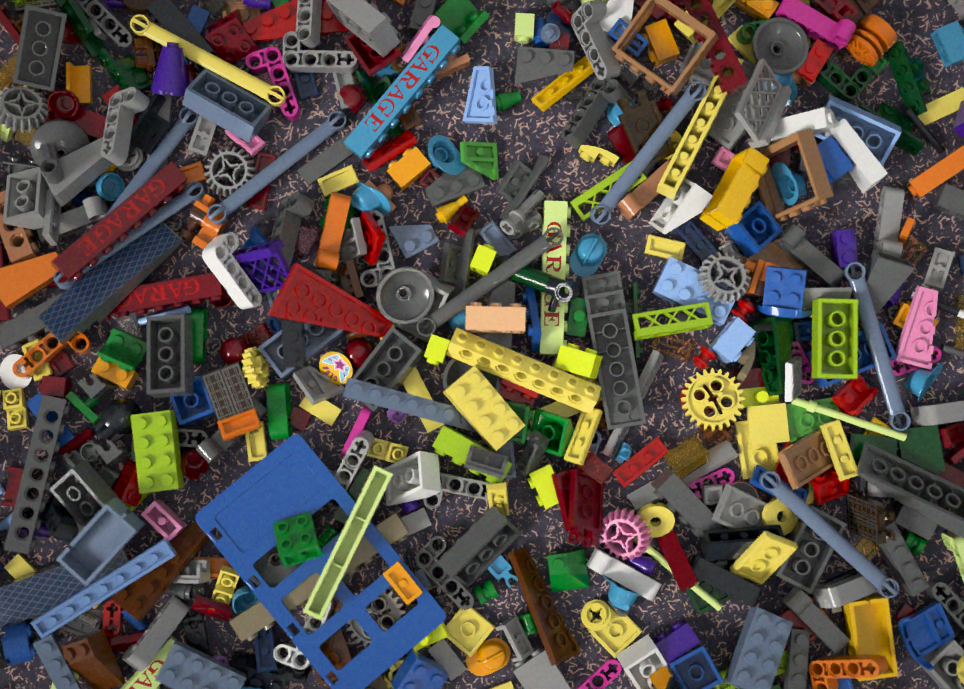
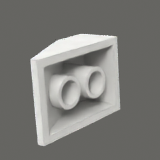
M685 178L675 199L672 200L666 197L648 224L663 234H667L707 208L713 195Z
M418 451L384 468L393 473L385 490L387 506L428 498L441 492L438 454Z
M648 634L615 655L636 689H656L649 676L662 667H666L671 676L675 677Z

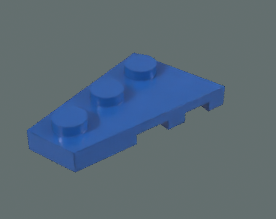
M525 285V291H522V302L526 303L525 319H528L527 332L528 336H530L531 352H539L541 326L535 291L533 288Z

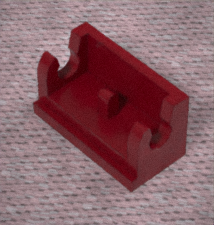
M7 466L8 478L5 499L1 505L14 507L24 467Z

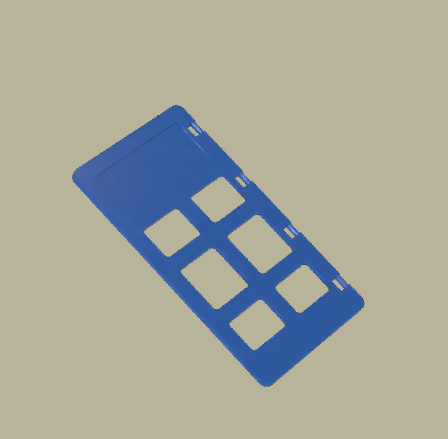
M294 434L196 514L195 520L331 689H365L442 624L446 614L370 521L364 536L389 565V568L397 561L404 567L423 591L416 598L418 604L388 630H382L368 613L366 606L391 586L382 574L358 595H354L341 580L335 595L343 604V608L313 633L309 634L306 632L282 600L311 574L318 573L321 576L342 532L322 547L323 556L305 561L275 587L268 585L254 567V563L277 545L273 529L274 522L306 512H310L313 515L331 499L336 500L350 517L356 502L303 437ZM215 527L223 535L219 540L211 532ZM253 575L261 582V585L257 588L249 579ZM355 619L371 638L372 643L341 669H337L320 649V645L349 620ZM291 623H294L300 632L297 635H294L288 628ZM330 671H333L339 679L335 683L327 676Z

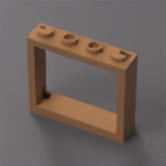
M647 0L613 46L612 51L616 54L615 58L621 63L628 62L630 64L629 68L635 73L639 74L642 72L646 75L645 79L653 85L655 82L661 86L660 90L665 94L670 95L672 93L677 96L719 37L716 32L670 1ZM657 6L707 39L673 86L624 52Z
M812 129L795 132L759 151L769 159L798 144L815 197L784 210L768 163L766 173L758 181V191L762 204L779 223L788 220L787 216L792 218L800 215L801 210L806 212L814 209L813 205L815 207L827 203V199L834 197Z

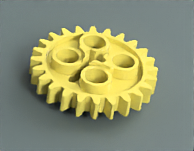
M711 368L710 373L703 369V375L696 372V379L693 377L689 378L691 384L685 383V387L688 390H682V394L686 397H682L681 401L686 403L682 406V409H688L685 416H692L690 419L691 423L696 420V427L703 424L705 431L708 426H711L712 431L715 430V426H718L721 431L723 424L729 428V421L736 422L734 415L741 416L738 409H744L740 402H744L745 398L739 397L744 393V390H738L741 385L740 383L734 384L735 376L729 379V372L722 375L721 369H719L718 373H715L714 369ZM719 383L722 388L715 391L711 388V384ZM703 385L707 386L712 398H717L716 405L723 412V414H719L713 401L709 402L710 396L707 393V391L703 388ZM701 392L705 398L697 400L694 398V394ZM723 399H728L731 401L732 405L730 407H724L722 406L721 401ZM710 408L715 412V415L707 417L704 414V410Z

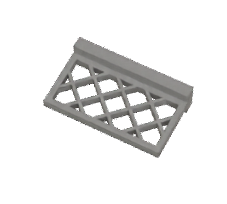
M764 58L758 61L734 113L751 138L748 144L752 149L769 145L792 92L789 85L784 87L781 85Z

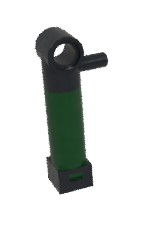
M499 256L495 268L507 261L511 256ZM528 265L508 278L551 295L552 298L548 311L552 313L556 311L558 301L568 302L574 300L580 293L576 282L563 280ZM565 287L569 289V296L565 293Z

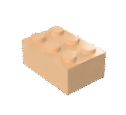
M472 302L470 306H466L465 330L472 333L524 334L526 307L515 303L510 304L509 307H502V303H490V306H482V303Z

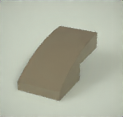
M755 341L746 347L738 360L744 366L735 380L741 384L753 365L756 349Z

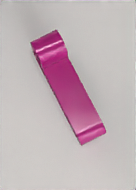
M782 0L776 12L778 18L781 17L794 21L803 29L807 36L814 40H821L836 51L849 43L857 27L849 19H841L835 22L800 0Z
M272 46L248 54L246 64L252 73L261 74L269 71L273 86H279L283 90H290V93L286 96L285 103L280 108L288 120H297L301 115V110L279 49ZM271 55H278V58L275 61L269 60ZM259 60L260 64L256 67H253V61ZM278 72H284L282 78L277 79L275 76ZM275 90L277 94L281 95L282 92ZM287 103H290L293 107L292 114L289 113L290 110Z

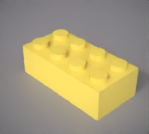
M475 365L443 391L445 396L492 451H497L525 426Z

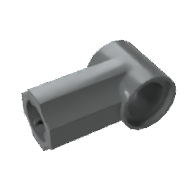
M42 144L37 149L41 163L40 170L50 184H58L64 179V173L60 167L56 148L53 144Z

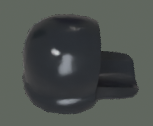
M115 399L104 408L100 416L101 420L95 426V431L105 441L112 440L115 443L123 435L132 432L131 415L142 414L141 408L131 399Z

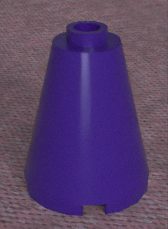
M167 42V45H163L151 85V92L161 95L163 93L170 94L169 96H184L189 83L183 48L179 47V43Z

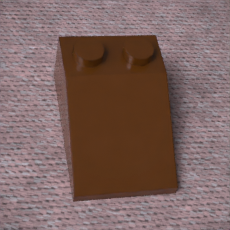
M103 629L76 637L60 647L68 666L93 689H110L126 683Z

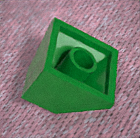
M535 409L531 433L536 429L550 439L545 452L559 457L565 456L574 432L571 420L541 409Z
M584 548L546 553L551 592L590 587Z

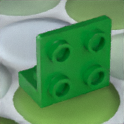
M446 0L433 14L440 19V26L441 24L460 38V44H465L490 16L485 10L478 11L469 0Z
M113 327L106 345L97 352V356L101 357V360L104 362L118 364L122 370L134 371L144 359L147 352V341L117 327Z
M310 512L273 523L279 558L285 568L323 556Z

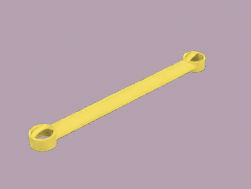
M138 14L131 19L130 27L137 35L146 36L161 45H167V42L179 43V47L183 48L184 57L266 99L274 107H279L285 103L286 94L281 87L272 86L150 22L144 15ZM140 19H143V20L147 21V25L144 24V23H142V22L139 21V20H140ZM135 23L143 27L144 30L136 31L134 28ZM274 90L282 92L283 97L274 92ZM269 95H273L281 101L271 102Z

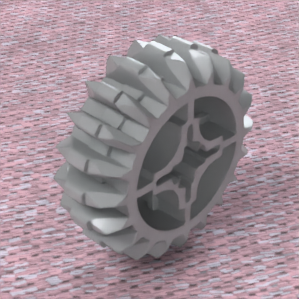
M12 84L10 88L5 86L3 91H0V124H5L6 129L12 127L14 132L18 129L22 134L24 130H28L31 133L33 128L37 129L48 119L47 98H44L43 92L38 93L37 88L30 89V86L23 87L21 84L15 87Z
M226 146L225 152L219 148L220 154L218 155L212 152L215 158L213 160L208 158L207 161L211 164L205 165V168L209 171L205 172L204 175L210 177L206 180L207 184H212L210 188L216 190L218 195L223 192V196L226 198L229 192L231 195L252 179L255 175L251 173L256 171L255 167H251L255 164L253 160H249L251 156L245 154L243 149L238 152V148L235 146L232 151L229 146ZM228 158H237L243 163L231 164ZM222 162L223 167L219 172H217L218 174L216 175L217 168L219 164ZM228 166L233 170L232 177L227 173L229 170ZM245 169L244 176L242 180L239 182L238 176ZM228 179L232 182L233 186H223L218 181Z
M727 251L723 252L722 255L720 252H717L714 256L710 255L708 260L705 259L702 262L703 266L699 268L701 273L698 274L697 278L701 279L698 284L699 286H704L702 292L707 291L709 293L707 298L714 297V302H717L719 299L721 304H724L726 301L730 304L734 299L738 301L741 296L746 294V290L750 287L748 282L751 280V277L747 276L750 270L744 269L747 263L741 264V257L735 259L734 253L728 256ZM711 268H712L713 271H714V272H713V274H714V276H715V280H714V281H712V279H711ZM735 274H736V276H737V282H738V283H737V287L735 286V283H736V282L734 281V277H733ZM723 276H725V277L728 276V278L725 279V280H724V279L719 280V279H720L721 277H723Z

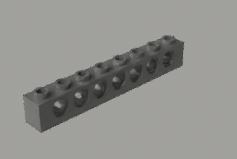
M42 395L4 550L25 554L35 550L37 539L34 536L36 530H40L42 519H39L40 512L45 510L47 500H44L45 492H49L52 481L48 479L50 472L54 473L56 461H53L55 453L58 454L61 442H58L60 434H64L66 426L63 423L64 415L68 416L70 404H67L68 400ZM53 411L57 412L58 419L55 422H49L47 419L48 414ZM50 430L53 432V439L46 442L43 439V433ZM42 449L47 450L49 454L48 458L44 461L38 458V453ZM38 468L44 472V476L40 480L35 479L33 476V472ZM31 488H36L39 491V496L36 499H31L28 495ZM31 507L34 510L32 518L24 516L25 508ZM21 527L29 529V535L26 538L19 535Z

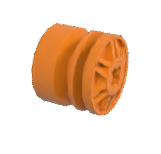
M869 14L858 24L857 29H855L845 48L858 62L870 67L874 66L882 58L884 52H887L895 44L897 35L884 19L877 15Z

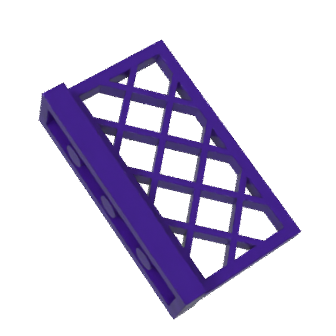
M281 239L237 249L232 253L244 272L251 276V281L260 294L279 290L285 282L281 278L282 274L287 278L290 272V268L280 250L284 247ZM274 256H276L279 265L272 261ZM260 260L266 263V268L259 264ZM247 263L253 266V271L246 267ZM271 267L278 271L277 275L270 271ZM258 270L264 273V278L257 274ZM269 277L275 281V285L268 281ZM257 280L262 283V287L256 285L255 281Z

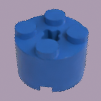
M25 621L1 627V632L5 631V636L1 637L5 660L10 659L7 665L11 666L32 661L33 657L37 654L30 638L34 635L32 625L27 624Z

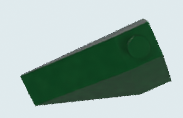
M774 316L747 322V325L756 331L753 335L757 354L755 359L757 363H760L763 370L761 376L768 395L785 394V363L790 360L793 343L792 318Z

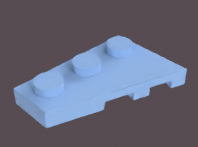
M474 66L463 116V122L497 124L494 72L490 66Z

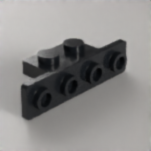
M155 93L150 97L148 107L139 114L137 122L132 127L127 160L136 147L151 155L171 126L170 122L157 115L166 101V98L161 94Z
M239 651L234 652L230 661V667L248 671L247 686L261 689H286L287 680L305 684L310 672L308 667L300 670L277 661L278 670L259 674L257 673L256 655Z

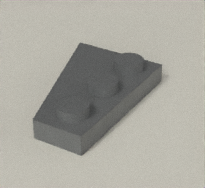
M518 46L514 85L572 72L574 70L575 51Z
M465 164V168L460 174L451 175L444 173L428 186L425 191L432 208L461 198L464 195L466 196L485 189L486 186L481 174Z

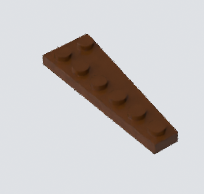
M195 520L170 543L177 552L176 556L118 591L111 600L137 621L141 622L209 539L208 535L205 534Z
M524 547L509 553V558L551 666L581 653L571 631H567L562 622L564 621L562 614H558L553 605L555 603L553 597L547 594L545 590L546 584L540 576L527 548Z

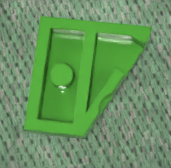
M460 142L462 163L491 180L499 179L497 143Z

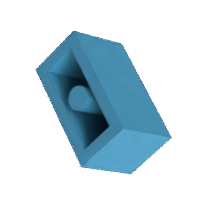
M958 20L940 27L930 34L945 68L964 61V28L959 24Z

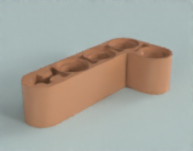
M671 158L617 204L616 208L628 221L659 195L656 192L657 187Z

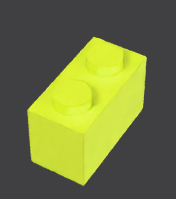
M485 243L483 246L479 244L470 264V270L483 276L490 273L497 256L494 247Z
M431 334L424 357L427 358V363L439 366V363L444 364L450 340Z
M568 343V346H560L555 368L593 379L597 378L603 356L596 355L597 351L586 348L585 351L579 350L580 346Z
M550 464L529 474L530 478H527L531 489L536 488L538 495L535 497L539 506L544 505L545 509L558 504L551 475L554 474V471Z

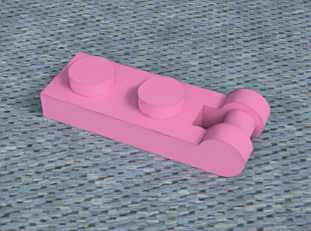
M429 15L400 58L408 63L416 56L420 45L424 46L429 40L430 36L428 34L432 28H437L440 25V19L437 16Z

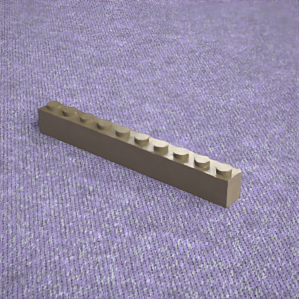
M397 512L375 525L390 545L395 541L399 544L408 538L406 534L409 531ZM364 535L345 572L348 576L358 570L357 566L364 563V565H367L373 561V556L378 553ZM318 573L311 574L283 598L282 601L289 611L296 606L300 609L307 604V599L310 598L320 578ZM259 601L234 617L229 623L241 642L246 639L249 642L258 636L257 632L262 628L266 631L274 626L275 619Z

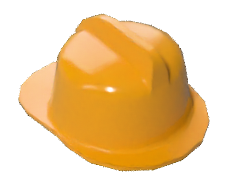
M488 639L480 645L471 658L466 655L467 668L476 676L489 675L503 668L508 663L511 655L510 647L502 639Z

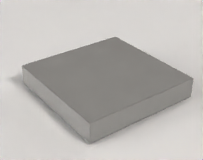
M794 356L785 363V402H792L802 393L801 356Z

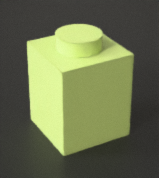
M516 13L514 41H518L520 44H528L529 41L533 42L535 14Z

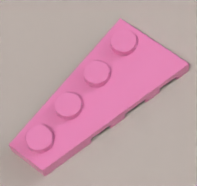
M917 285L895 351L897 359L894 360L932 370L931 354H933L934 349L932 342L933 334H935L934 317L937 312L938 291Z

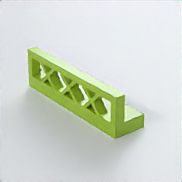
M630 163L570 202L571 208L574 212L576 211L582 221L590 217V212L583 215L579 208L587 203L592 204L591 209L594 205H599L600 202H595V198L602 193H608ZM643 172L640 175L641 178L635 181L627 192L647 180ZM603 207L598 208L595 213L603 209Z
M709 302L632 315L635 331L632 333L634 341L708 329L713 325ZM698 308H704L706 318L700 319L693 313ZM683 311L689 315L686 321L681 322L676 319L675 315L677 312ZM661 314L670 318L665 325L656 321L657 317ZM645 317L651 321L647 328L640 329L638 318Z

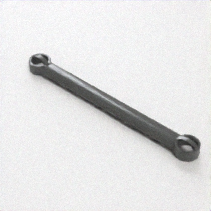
M556 227L548 228L542 236L432 314L420 319L417 323L418 333L424 337L431 336L437 328L463 311L466 306H470V303L480 299L550 248L560 245L563 241L562 231ZM557 230L556 233H554L546 239L547 233L549 231ZM558 235H561L560 241L558 243L549 244L551 240H553ZM427 319L430 320V322H428L419 329V325L422 321ZM432 324L434 325V328L430 333H422L429 326H431Z

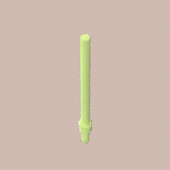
M796 398L791 402V404L806 408L805 410L814 413L815 411L901 441H905L907 438L905 433L818 405L817 402L812 400L806 401Z
M637 535V536H635V537L633 538V539H634L633 542H635L636 544H638V535ZM649 545L646 552L672 573L666 558ZM698 584L690 588L717 611L723 607L719 601Z

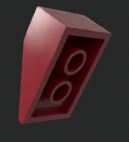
M354 33L344 38L349 49L353 52L369 77L402 56L397 47H394L383 58Z

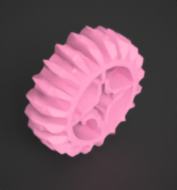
M618 508L614 512H609L608 516L603 518L602 534H599L602 536L600 542L605 543L604 549L609 548V555L615 553L616 559L622 556L623 561L628 557L630 560L640 557L650 545L651 533L648 532L650 526H645L647 519L641 520V514L634 515V510L628 513L627 508H624L622 511ZM616 523V532L612 533V524ZM638 535V544L634 545L633 538Z

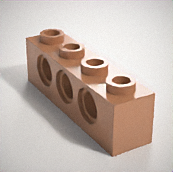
M6 190L0 192V235L10 262L16 264L38 257L37 253L40 251L37 244L31 239L33 236L31 229L17 226L13 230L16 226L3 223Z

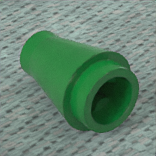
M519 91L496 93V111L500 110L502 112L521 102Z

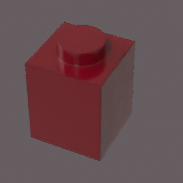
M42 376L39 383L41 395L65 397L70 392L72 378Z

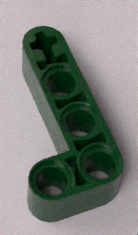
M827 59L823 66V71L819 72L816 80L836 98L850 102L869 84L872 79V73L867 68H860L848 76L832 61ZM858 74L863 77V82L858 80ZM831 76L837 79V84L832 82ZM845 89L851 91V96L846 94Z

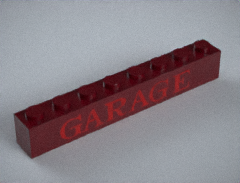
M171 161L52 261V266L69 283L72 280L77 281L83 276V271L87 267L92 268L99 262L98 258L101 255H108L114 249V244L118 241L122 243L129 236L127 233L132 229L137 230L140 228L147 216L149 218L154 216L158 212L157 208L160 205H167L173 199L171 197L176 192L178 194L187 187L188 178Z
M213 273L140 285L102 321L111 320L112 316H118V318L129 317V313L135 312L136 315L147 314L148 310L152 309L155 312L165 311L166 307L169 306L181 308L185 307L186 303L199 305L203 304V300L210 299V302L221 301L222 297H226L228 294Z

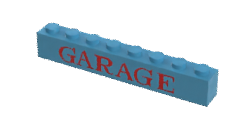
M441 24L343 142L344 145L361 160L364 161L365 158H370L375 151L374 147L386 139V133L389 129H394L400 121L399 117L410 110L413 100H418L424 92L423 88L435 80V74L438 70H443L448 64V58L451 55L454 56L461 47L459 46L460 38Z

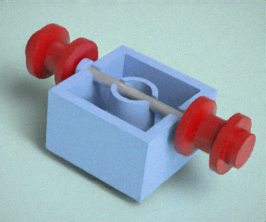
M747 299L744 301L739 300V307L736 310L731 309L730 311L733 319L728 322L708 348L702 345L700 347L702 352L699 356L693 355V364L697 368L707 370L709 368L707 363L710 359L715 360L716 358L724 364L736 362L742 355L741 350L745 346L748 347L754 341L753 335L756 331L746 324L747 320L745 318L748 313L753 314L755 312L753 309L754 305Z

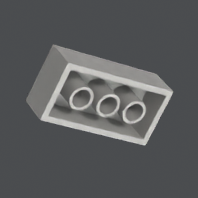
M326 0L338 21L383 58L400 43L397 37V30L389 23L391 22L390 17L385 12L380 13L373 3L369 4L367 0Z

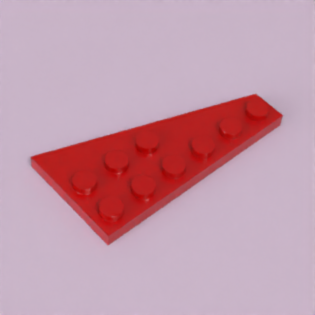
M292 0L242 22V25L255 43L274 39L283 40L287 32H296L298 0ZM322 0L320 36L338 32L349 33L350 30L338 21L327 1Z
M294 263L267 316L380 338L386 335L394 323L384 317L382 313L298 263Z

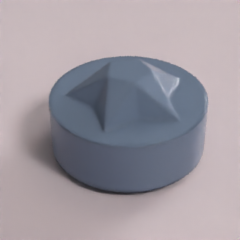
M554 23L545 24L540 31L541 39L548 44L556 42L560 36V29Z

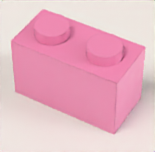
M161 499L154 500L141 514L169 542L175 540L188 526Z

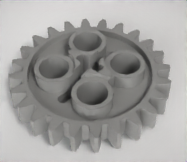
M386 589L376 598L384 602L383 608L376 605V599L366 606V610L371 616L373 614L377 615L388 608L391 609L390 612L382 614L378 619L373 618L382 630H388L392 626L384 622V617L391 618L393 624H395L403 617L402 614L407 612V609H401L404 602L397 601L400 596H393L394 589L390 592H387ZM358 591L354 593V595L360 594ZM351 619L346 623L350 624L346 630H353L351 638L358 637L356 643L363 640L364 647L368 643H372L371 638L355 619Z

